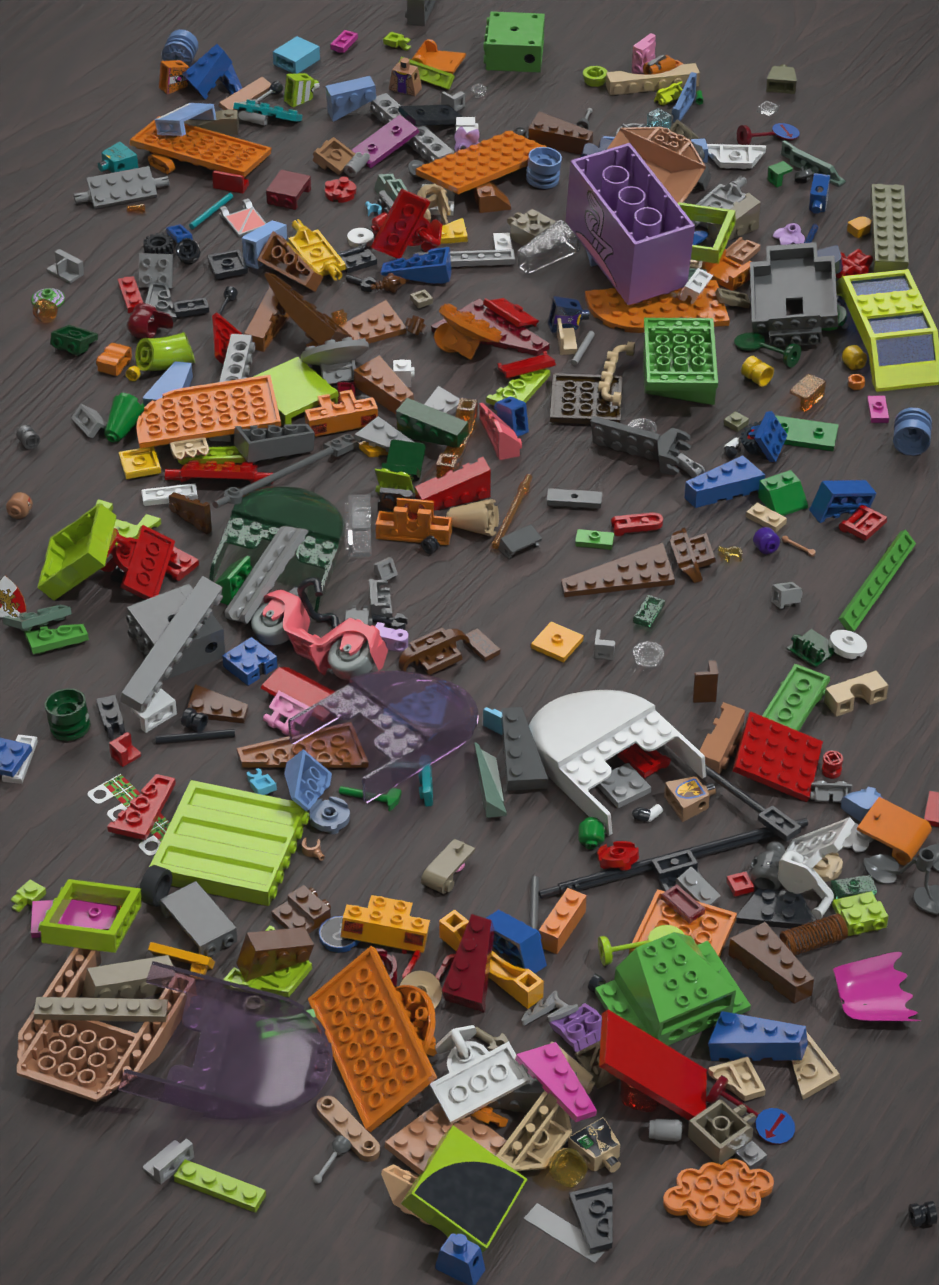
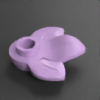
M460 126L454 135L456 141L454 146L455 152H458L462 146H465L464 149H466L470 145L478 144L479 130L474 129L466 133L465 129Z
M790 223L785 228H779L773 234V238L780 239V245L805 242V236L801 233L800 226L795 223Z

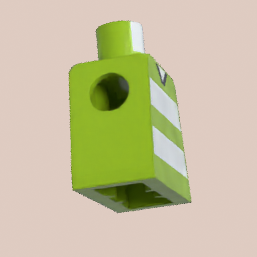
M306 73L286 74L284 101L291 107H296L312 100L314 90L319 88V82Z

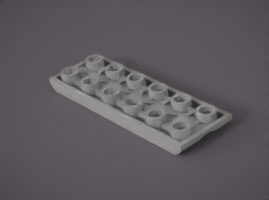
M288 526L280 527L226 608V619L248 623L252 619L257 608L264 602V596L274 587L275 581L285 570L286 564L293 558L296 549L304 541L308 530Z

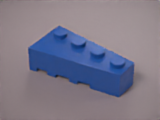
M721 1011L708 1045L711 1061H719V1058H729L730 1061L745 1057L752 1058V1061H761V1059L772 1057L773 1060H802L808 1045L806 1026Z

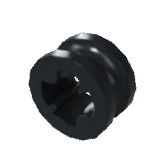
M428 536L421 541V546L427 554H433L434 551L439 549V543L433 536Z

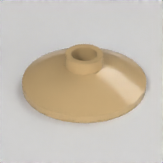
M414 971L402 980L400 986L412 985L424 990L432 1000L434 1009L440 1003L442 988L439 980L433 974L426 971Z

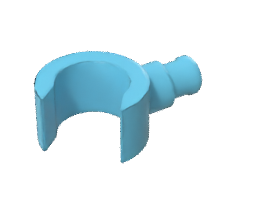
M369 201L365 203L368 217L371 212H378V215L382 213L381 205L372 204Z

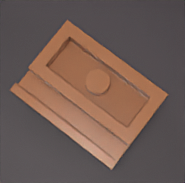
M740 237L726 249V257L744 265L760 251V245L747 239L744 241Z

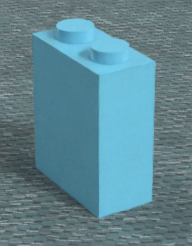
M298 36L273 51V64L293 74L300 73L320 60V46Z

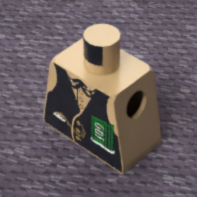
M603 1117L568 1138L569 1153L590 1170L597 1171L605 1166L612 1173L619 1169L621 1163L617 1159L620 1156V1143Z

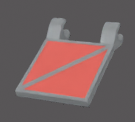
M249 198L242 200L244 210L230 214L226 206L219 208L221 210L220 217L226 220L238 237L244 236L266 224L252 206Z

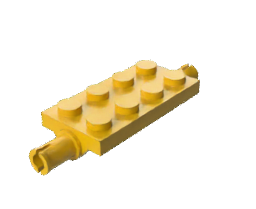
M294 220L292 227L297 233L294 237L288 238L289 244L322 276L330 274L335 281H337V278L340 280L343 275L341 271L346 270V264L319 230L311 231L302 224L301 220Z

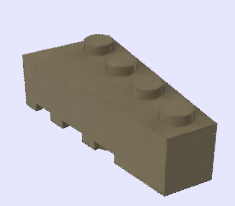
M168 955L87 968L81 998L144 999L163 992L176 970Z

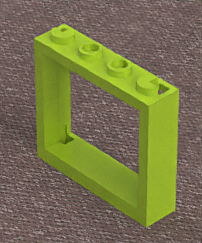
M678 202V205L690 220L722 225L713 248L692 245L691 260L719 264L736 224L735 210Z
M68 879L64 887H61L58 897L54 898L53 905L50 910H47L44 920L39 924L38 931H41V942L116 953L141 908V888ZM72 899L122 906L109 930L58 924Z

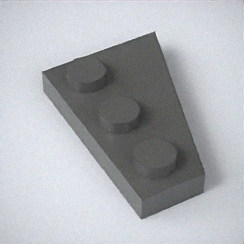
M151 282L145 303L155 306L157 311L169 314L173 322H176V314L171 302L168 284Z

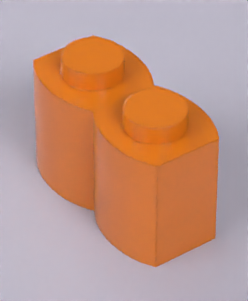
M110 343L104 352L97 357L96 365L98 366V371L118 376L124 366H127L131 361L132 349L129 346Z

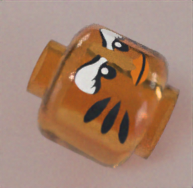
M39 299L34 304L33 315L40 321L49 323L57 317L58 308L56 304L48 299Z

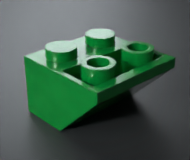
M245 556L232 563L216 580L215 583L222 587L221 595L223 598L220 601L221 603L229 605L250 574L252 566L249 556Z

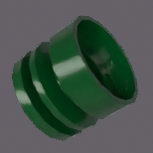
M65 688L51 693L46 698L44 703L50 732L55 738L71 741L84 736L89 731L91 723L85 695L81 691Z

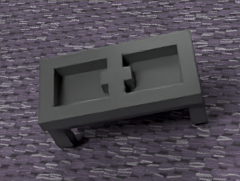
M530 524L502 537L498 550L507 559H511V555L532 544L535 547L539 546L542 537Z
M369 579L371 618L373 614L392 617L390 588L379 587L380 585H388L387 580Z

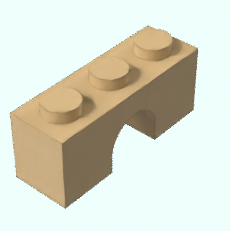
M877 671L866 673L827 687L825 689L824 703L837 717L853 711L854 698L856 697L865 699L869 705L887 699L888 684Z

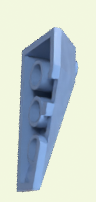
M304 749L286 763L284 775L291 799L305 811H308L330 786L332 773Z

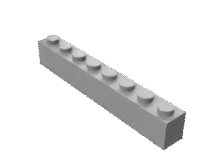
M204 576L201 577L122 691L120 698L122 703L140 713L144 707H149L153 700L152 695L154 692L158 693L160 691L163 679L168 678L172 673L173 664L179 663L183 656L182 651L184 648L188 649L193 642V635L199 634L203 627L202 622L204 619L208 620L210 618L213 606H218L222 600L221 586Z

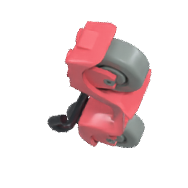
M307 578L290 592L276 590L266 594L263 599L265 604L259 607L252 617L251 626L260 642L266 645H278L290 639L295 652L313 661L322 675H325L327 669L330 668L341 679L356 680L368 674L375 664L379 671L384 666L388 649L380 636L378 628L373 625H366L361 620L348 618L339 625L337 615L333 613L319 614L314 611L305 593V589L310 585H314L315 596L321 597L323 595L322 585L318 578ZM310 617L316 621L331 620L332 630L322 638L315 634H309Z

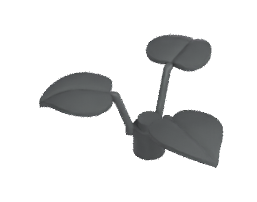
M939 843L922 848L918 857H913L912 861L901 870H898V862L889 855L879 854L870 858H864L863 864L866 872L873 880L881 884L895 883L897 875H901L915 863L919 871L925 872V887H919L915 890L913 895L914 902L923 911L935 915L939 914V885H928L931 867L939 872Z

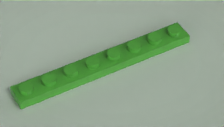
M906 529L900 531L838 618L847 631L854 632L915 546V541Z

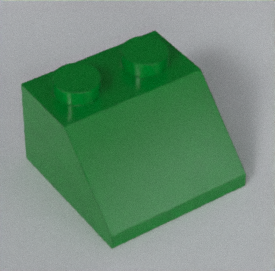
M791 470L759 481L758 497L772 511L785 516L808 508V502L801 481Z

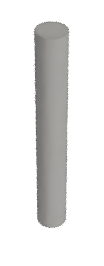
M593 331L588 332L571 361L573 366L578 364L595 335Z

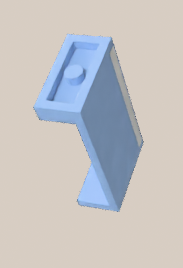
M188 103L155 119L157 135L183 136L186 134L184 121L189 119L216 120L214 104Z

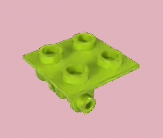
M384 468L381 470L375 469L379 483L376 486L375 492L378 494L380 488L410 490L412 493L415 492L410 475L407 473L391 472Z

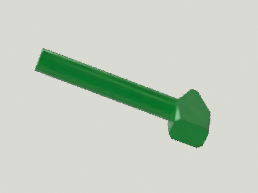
M340 786L339 794L387 803L388 811H391L398 805L402 791L390 788L386 795Z

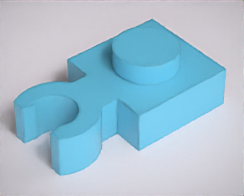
M256 769V774L254 775L247 772V780L250 782V787L255 793L267 795L277 790L274 780L268 774L262 776L261 769Z

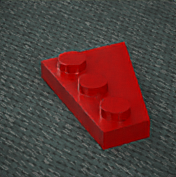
M216 312L212 315L215 358L224 365L231 334L242 333Z

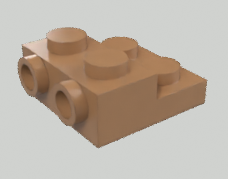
M333 137L329 141L326 140L320 149L317 148L314 151L312 161L324 170L329 167L339 175L344 171V166L355 153Z

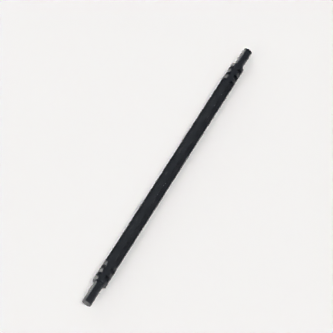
M807 818L795 821L802 827L808 826ZM767 827L635 862L631 864V868L628 870L613 868L561 882L557 886L540 890L539 896L542 899L557 894L563 895L567 888L579 891L654 870L651 863L653 859L688 849L691 850L696 859L778 835Z

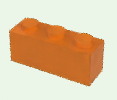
M569 888L566 889L539 929L543 949L555 954L559 953L586 912V895Z

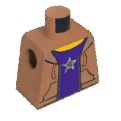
M402 58L392 69L389 90L416 96L422 89L418 67L410 65L408 58Z

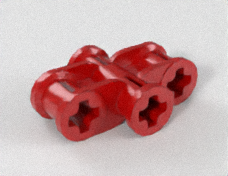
M856 249L848 257L840 252L843 269L840 273L836 274V278L840 279L843 276L868 273V268L873 262L871 255H865L860 249Z

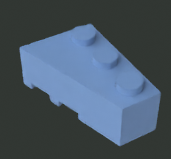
M370 76L325 86L327 110L333 122L376 99V86Z

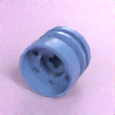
M179 29L173 31L163 48V61L180 60L190 67L199 48L196 37L186 30Z
M549 147L532 149L528 157L527 182L534 187L542 189L555 187L559 183L561 154Z
M912 407L904 409L897 414L894 424L893 444L899 452L914 456L922 454L929 448L932 429L930 415L920 408Z

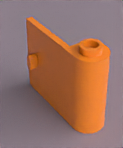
M427 39L411 60L453 74L465 58L466 53L438 51L437 44L433 40Z
M878 797L858 825L857 830L893 848L892 857L899 864L907 865L912 861V858L931 833L932 827L927 820Z

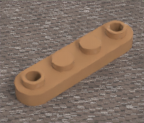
M332 1096L320 1098L316 1105L319 1117L337 1135L344 1136L351 1142L352 1146L350 1149L361 1160L372 1162L378 1159L380 1156L379 1142L336 1098Z

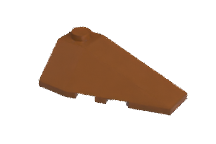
M492 181L472 189L479 213L511 210L508 197Z

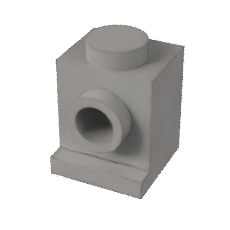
M793 582L773 584L771 602L780 609H783L784 605L791 606L793 603H800L802 588Z

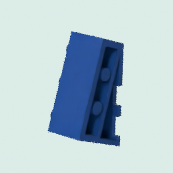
M866 480L822 481L809 511L819 523L825 522L826 518H838L842 513H855L860 505L870 508L877 493Z

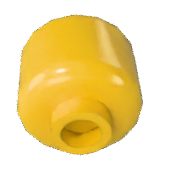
M851 345L844 349L842 361L851 370L861 369L867 362V354L859 346Z

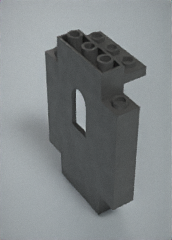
M817 242L766 246L767 261L750 262L753 333L769 332L770 346L773 347L789 346L792 343L797 345L821 344V328L838 327L834 256L818 257ZM803 299V314L786 315V301Z

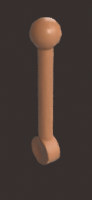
M788 536L782 537V542H788L807 552L810 557L815 556L816 551L814 549L809 550L790 540Z

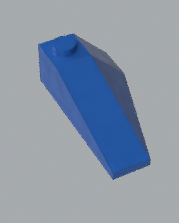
M450 247L428 250V253L419 256L417 253L413 254V257L410 259L400 258L383 263L381 275L388 276L389 273H393L404 279L433 284L450 282L452 273Z

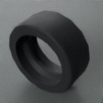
M152 865L146 870L140 883L141 902L155 907L161 906L160 899L168 896L171 888L172 873L170 870L157 865Z

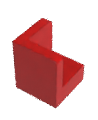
M129 732L109 742L111 757L122 767L141 757V752L132 745Z

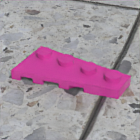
M556 1042L516 1054L515 1060L528 1069L527 1073L533 1079L537 1078L543 1085L542 1088L557 1099L556 1103L575 1122L596 1116L597 1110Z

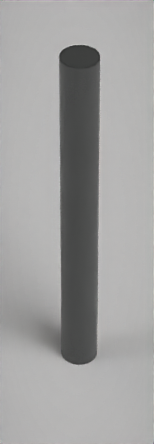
M532 876L530 927L538 930L539 877Z

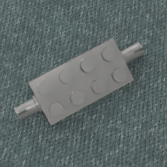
M147 166L86 178L88 190L86 192L74 193L73 197L75 204L89 201L93 203L94 209L155 198L157 197L156 188L170 186L168 176L154 179L150 167Z
M739 176L735 181L730 182L726 186L719 184L696 205L731 209L734 207L733 203L736 201L739 203L746 198V194L740 190L741 187L747 184L746 178ZM692 221L695 227L700 225L708 229L707 222Z

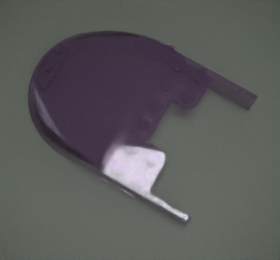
M376 671L349 678V685L288 720L289 739L293 745L337 719L346 721L353 719L359 714L383 732L375 738L374 746L390 758L391 761L362 778L363 801L368 803L418 773L427 765H431L462 746L473 735V730L478 725L479 717L478 707L473 697L455 683L414 672Z
M152 962L146 983L187 995L182 1023L190 1030L201 1032L193 1068L175 1065L170 1068L167 1080L125 1069L118 1087L119 1091L204 1113L203 1117L239 1120L262 1118L290 1111L308 1103L323 1089L332 1069L331 1042L329 1043L326 1030L317 1017L313 1018L305 1011L303 1005L274 993L159 962ZM274 1030L279 1034L262 1038V1033Z

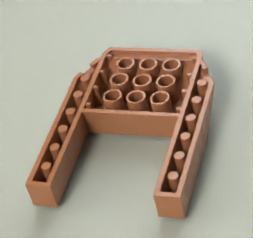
M74 948L43 997L79 998L83 992L87 968L98 967L101 964L100 951ZM176 971L159 998L168 999L166 1022H144L137 1034L100 1021L34 1020L33 1010L18 1033L17 1075L98 1102L138 1076L160 1056L197 995L196 977Z

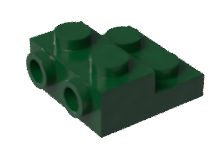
M67 325L51 332L50 345L58 350H67L71 354L80 355L88 351L89 344L98 340V333Z

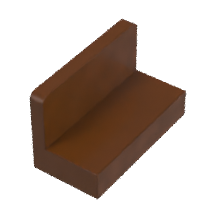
M716 660L708 661V672L694 673V703L716 702L718 685Z

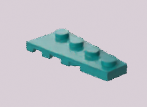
M247 99L245 102H234L233 109L246 108L247 112L260 113L261 111L262 115H276V118L291 121H302L303 116L298 114L297 110L289 109L285 111L283 107L274 106L273 108L269 107L270 104L262 102L256 104L255 100Z

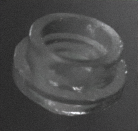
M477 83L472 86L471 91L475 97H483L487 88L483 84Z

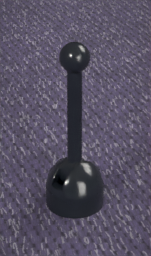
M232 286L225 288L223 293L225 301L219 312H217L221 316L227 302L233 301L237 297L238 291Z

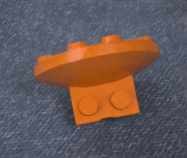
M449 303L448 305H442L439 309L441 316L450 325L441 342L442 345L459 352V354L471 360L481 341L500 342L502 332L494 327H489V322L483 319L476 320L474 319V314L468 311L460 312L457 310V307Z
M412 985L395 987L425 1053L435 1056L437 1054L435 1050L436 1040L433 1035L436 1020L432 1000L424 990Z

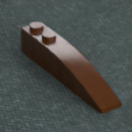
M265 273V277L281 306L292 320L306 332L305 336L317 342V346L324 345L325 341L328 340L340 342L343 338L352 337L327 314L317 311V307L314 304L303 300L304 297L294 290L290 291L292 287L279 277L271 273Z

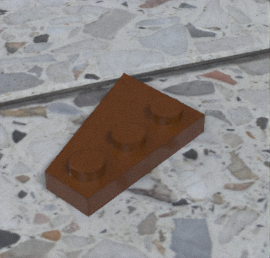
M175 492L169 495V508L173 513H176L206 534L212 531L210 503H200L198 499L190 500L188 496Z

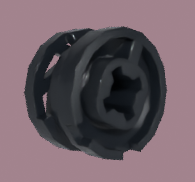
M184 238L181 242L177 243L176 254L181 262L193 264L199 259L201 252L195 240Z

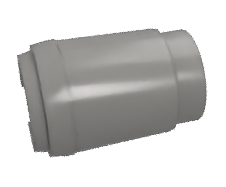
M677 1119L650 1120L649 1138L679 1141L682 1138V1122Z

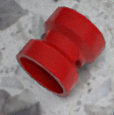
M832 750L824 754L822 774L825 777L834 779L841 775L843 763L841 753Z

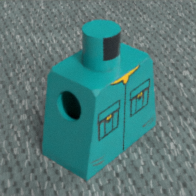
M121 142L104 150L101 153L102 161L98 163V168L101 172L108 169L111 173L138 168L137 154Z

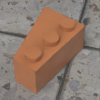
M724 702L721 706L720 718H715L713 722L716 725L715 729L711 734H707L700 749V752L705 756V764L719 775L723 769L727 768L730 757H734L736 754L737 746L740 744L743 734L745 716L744 709Z

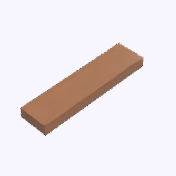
M260 77L219 102V107L223 110H238L233 109L234 102L257 99L270 90L271 83L265 78Z

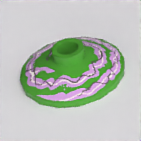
M55 288L41 289L35 292L31 298L32 304L40 305L38 308L42 310L55 309L61 306L65 300L64 293Z

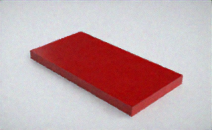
M609 1009L602 1013L600 1068L687 1120H691L706 1109L707 1069Z

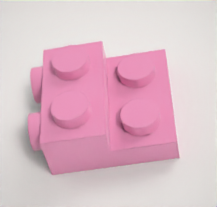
M650 33L633 46L632 73L644 75L643 65L655 59L656 35Z

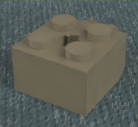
M533 209L525 214L517 212L514 214V218L511 216L507 219L508 224L511 226L510 237L512 240L534 252L556 238L557 222Z
M718 1100L689 1120L688 1138L715 1163L722 1164L733 1156L735 1151L752 1141L753 1128L750 1125L755 1122L756 1116L750 1113L748 1116L741 1118L747 1110L743 1104L732 1110L723 1100Z

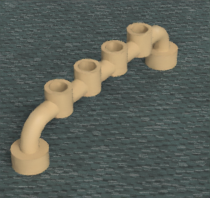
M628 341L627 345H619L613 351H608L607 361H605L604 371H602L601 381H599L598 392H601V396L605 400L612 402L613 406L620 407L622 397L621 392H614L613 395L608 394L619 353L625 351L626 355L634 356L635 342Z

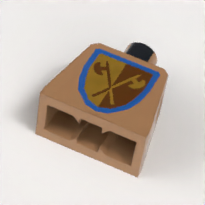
M695 776L665 783L664 797L682 822L707 810L709 807V797L716 794L713 783L702 785Z

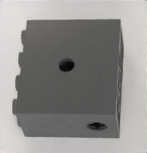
M190 584L127 607L128 636L136 642L139 652H143L145 658L192 592L193 588ZM211 614L208 620L204 619L201 631L198 635H193L192 644L188 649L184 648L181 660L178 664H173L172 673L168 678H164L163 681L221 659L222 655L225 654L224 631L213 614Z

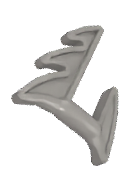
M554 991L548 996L545 1003L542 999L538 1001L533 1012H531V1009H528L521 1020L522 1024L526 1025L557 1007V1011L548 1015L549 1022H552L578 1011L579 1008L577 1004L568 1005L560 1000L557 991Z

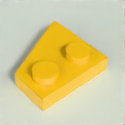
M463 218L442 226L440 244L468 242Z

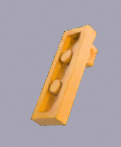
M150 942L148 948L154 955H168L170 959L191 964L190 974L199 978H204L207 970H213L215 964L211 957Z

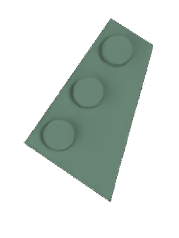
M56 605L38 609L37 614L35 612L19 613L20 617L11 618L10 616L2 618L4 625L20 628L21 631L31 630L32 626L47 625L51 620H63L65 616L72 613L71 607Z

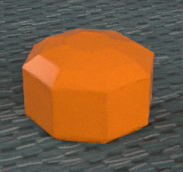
M852 374L848 377V387L851 389L861 390L865 386V378L862 375Z

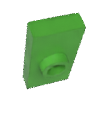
M578 529L575 546L612 550L614 533Z

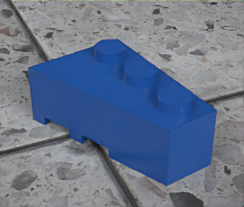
M216 44L188 68L183 75L192 87L206 100L209 90L216 86L215 82L217 79L225 74L233 62L225 51Z
M497 910L486 917L492 920L495 929L493 948L500 954H507L511 958L510 963L516 966L518 964L521 968L529 969L534 974L547 966L541 943V934L537 929H533L501 910Z

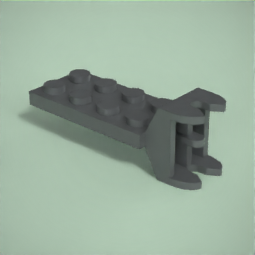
M593 416L591 419L593 443L599 446L610 447L617 451H624L631 455L645 457L649 460L659 461L660 472L665 474L677 475L679 470L671 466L679 463L675 456H679V450L688 451L691 448V445L681 441L690 440L691 436L679 429L671 428L660 436L657 433Z

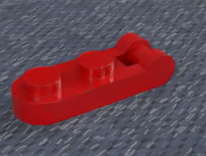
M653 512L613 517L611 524L614 527V534L622 536L624 533L660 529L663 526V517L661 514Z

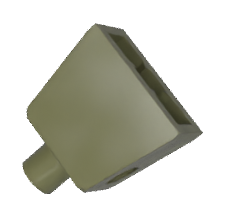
M785 64L773 66L767 77L766 92L795 94L797 82L795 69L787 67Z

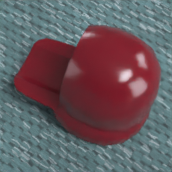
M139 303L134 307L127 321V328L130 334L138 339L153 338L159 328L172 329L173 319L169 314L157 311L156 307L151 304Z

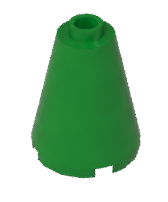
M127 393L115 395L104 432L107 440L119 442L137 424L138 417L142 415L145 407L143 403L140 405L137 402L138 398Z

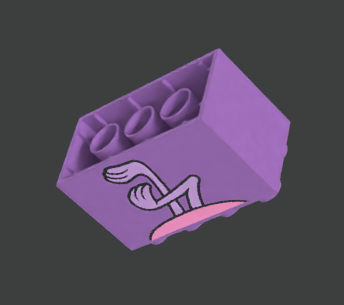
M627 143L571 160L565 222L628 305L640 303L643 300L683 288L688 282L695 225L634 147Z

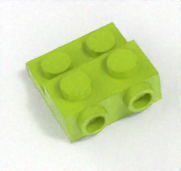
M873 892L833 900L832 906L835 912L840 914L846 922L848 936L887 927L888 914L881 901L877 902Z

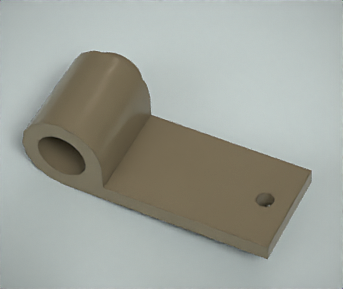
M453 839L425 869L421 878V884L442 894L450 892L454 887L453 874L475 852V848Z

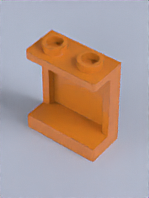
M725 249L719 264L703 262L702 269H706L707 273L713 275L711 280H717V283L734 291L750 280L751 261L741 265L727 258Z

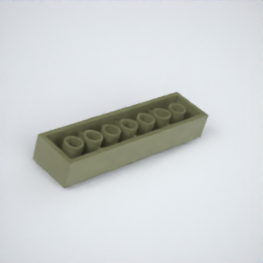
M872 184L870 215L873 273L908 269L909 258L904 185Z

